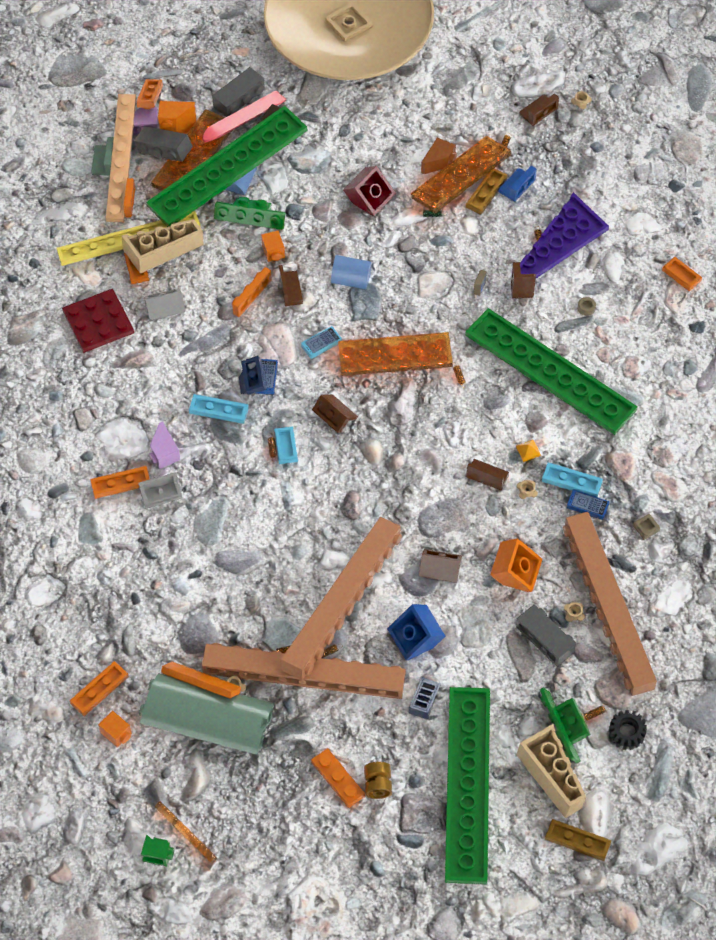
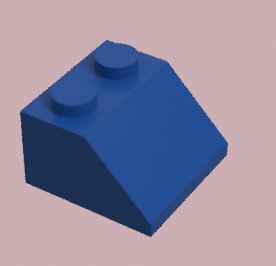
M412 604L387 628L405 660H410L433 649L446 637L428 606L421 604Z

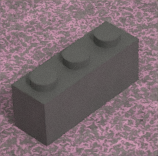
M251 67L247 68L212 95L213 107L225 117L232 115L264 91V78Z
M147 126L143 127L134 140L139 153L143 155L181 162L193 147L187 134Z
M533 604L517 617L516 628L557 667L575 653V640L569 634L566 635L557 622L549 619L542 608H538Z

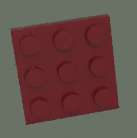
M113 288L62 307L63 314L83 353L134 334V328Z

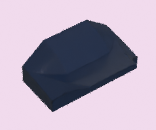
M255 356L241 361L242 372L238 377L241 394L247 393L249 395L266 390V375L260 357Z

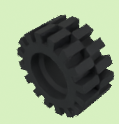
M625 710V713L619 711L618 715L615 714L613 716L608 732L609 738H612L611 742L613 744L617 743L616 747L620 748V746H623V750L629 747L630 750H633L634 746L638 748L640 743H643L647 725H645V719L641 720L642 715L638 714L636 716V711H632V714H630L629 710ZM623 724H630L635 728L636 732L632 736H625L620 732V727Z

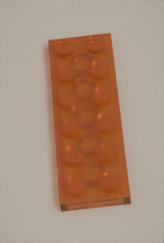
M205 109L187 133L193 146L182 162L168 159L152 180V187L163 191L216 154L231 132L209 142L203 141V135L207 128L225 117Z
M485 136L410 193L411 198L437 213L512 155L511 149Z
M449 332L338 341L341 376L453 367Z

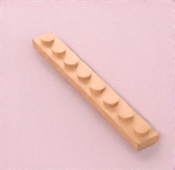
M118 94L106 222L124 223L125 220L123 205L127 178H129L136 94Z

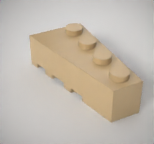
M194 219L171 224V227L162 228V226L156 227L154 231L144 232L143 230L137 232L136 235H122L123 250L140 273L203 245V230Z
M552 724L521 742L516 755L562 815L567 818L582 809L586 795L576 774L572 771L570 760L566 757L562 749L563 745L560 739L557 738L556 730Z

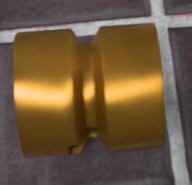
M386 762L366 764L364 766V775L367 781L365 783L366 796L371 799H383L391 796L390 764Z

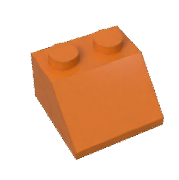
M160 101L158 112L159 129L183 134L191 132L197 127L195 102Z
M518 538L500 542L490 575L504 586L533 592L542 558Z

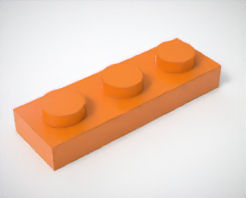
M145 80L136 101L137 108L151 109L155 107L163 87V80Z
M264 267L261 272L255 275L254 280L245 286L240 296L235 297L232 302L233 314L240 317L272 281L270 269Z
M147 466L92 478L90 481L94 497L97 499L139 489V483L150 480Z
M115 661L112 662L70 699V704L83 716L87 715L129 677L128 673Z
M328 748L311 759L314 767L348 808L365 797L364 791Z

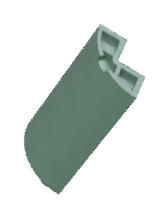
M160 673L157 674L155 679L150 680L148 686L149 693L145 704H142L139 710V716H141L140 724L256 755L261 750L265 730L271 722L274 703L240 694L229 699Z

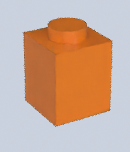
M279 230L261 234L262 247L267 262L285 258V248Z
M113 710L98 724L100 733L117 748L121 744H125L131 737L130 725Z

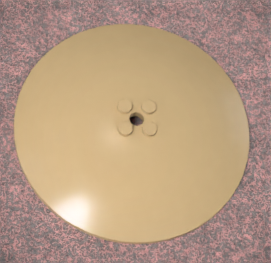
M265 0L264 5L265 28L269 39L277 51L286 60L304 71L338 80L372 78L401 67L423 48L431 34L434 22L433 0Z

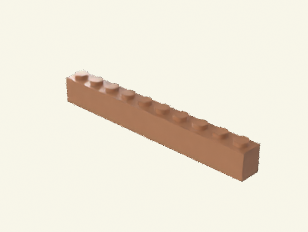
M585 512L566 517L565 525L563 526L564 534L566 537H569L571 552L575 553L577 557V567L584 574L583 582L586 587H589L590 600L597 607L596 614L599 621L602 620L604 635L606 638L609 637L611 642L610 650L617 657L618 670L623 672L625 677V688L630 690L632 696L655 690L656 677L589 513Z
M382 517L377 520L282 657L281 671L300 680H303L306 675L312 672L315 661L321 659L326 645L332 643L334 634L342 628L345 617L351 615L356 601L359 602L365 588L370 587L372 584L373 576L381 571L384 560L390 558L393 547L400 543L402 538L400 525Z
M218 643L206 644L202 671L208 675L222 677L237 676L239 679L402 699L406 669L399 666L387 667L378 663L363 664L359 661L347 662L338 658H321L315 661L312 672L306 675L303 680H300L281 671V659L284 653L280 651L268 652L258 648L228 647Z

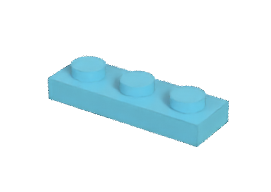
M194 394L189 414L244 424L249 405Z
M548 462L542 482L571 491L574 489L598 497L603 479Z

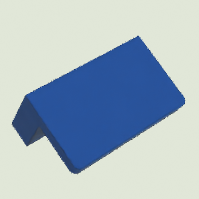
M530 166L526 171L518 168L504 182L498 192L516 202L536 180L537 169L533 166Z

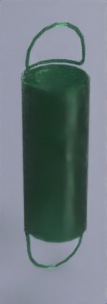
M423 210V217H442V210Z

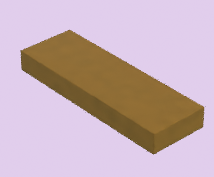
M492 168L466 203V208L481 215L497 194L499 188L507 180L508 175Z
M555 819L551 820L545 836L547 841L601 861H605L612 841Z

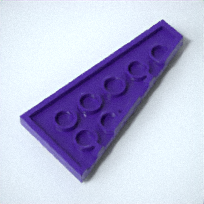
M573 192L569 201L563 205L559 214L554 217L541 234L538 242H535L531 251L520 262L521 274H536V278H538L607 232L609 225Z

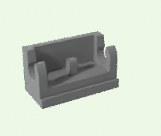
M176 472L139 483L145 509L182 499L181 487L178 484Z

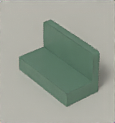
M107 137L106 145H95L92 175L110 176L114 137Z

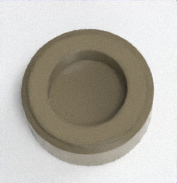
M590 297L581 298L578 301V312L584 316L592 315L596 310V302Z

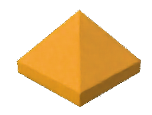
M534 440L516 445V449L523 462L541 456Z

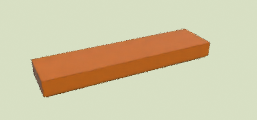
M173 661L163 665L161 669L162 674L229 699L240 694L241 687Z

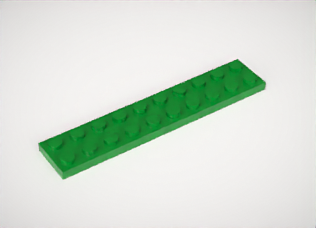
M284 105L146 202L147 207L167 227H171V224L181 221L308 131L307 126Z
M489 308L466 330L465 336L613 435H616L637 411L638 406Z
M450 687L445 883L487 885L490 688Z

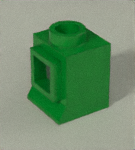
M146 835L141 856H143L142 861L167 867L168 861L173 859L175 848L171 847L168 840L155 837L151 839Z

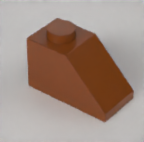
M437 137L421 162V173L427 174L447 169L451 162L454 163L457 158L456 145Z

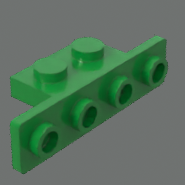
M247 197L236 198L233 204L216 202L214 207V219L279 230L284 229L286 213L271 210L272 203H268L265 200H249Z
M545 688L539 689L542 694L540 696L541 702L550 712L548 714L549 720L553 725L555 724L558 730L556 731L557 738L565 746L564 753L566 757L575 763L581 762L573 744L591 734L575 699L571 698L556 706L551 693Z

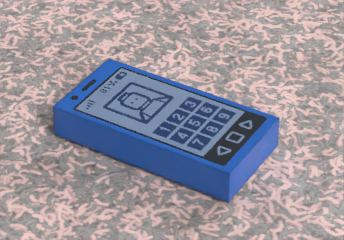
M261 359L265 370L267 388L256 394L274 395L278 360Z
M573 489L567 509L579 513L588 512L591 517L604 520L610 501Z

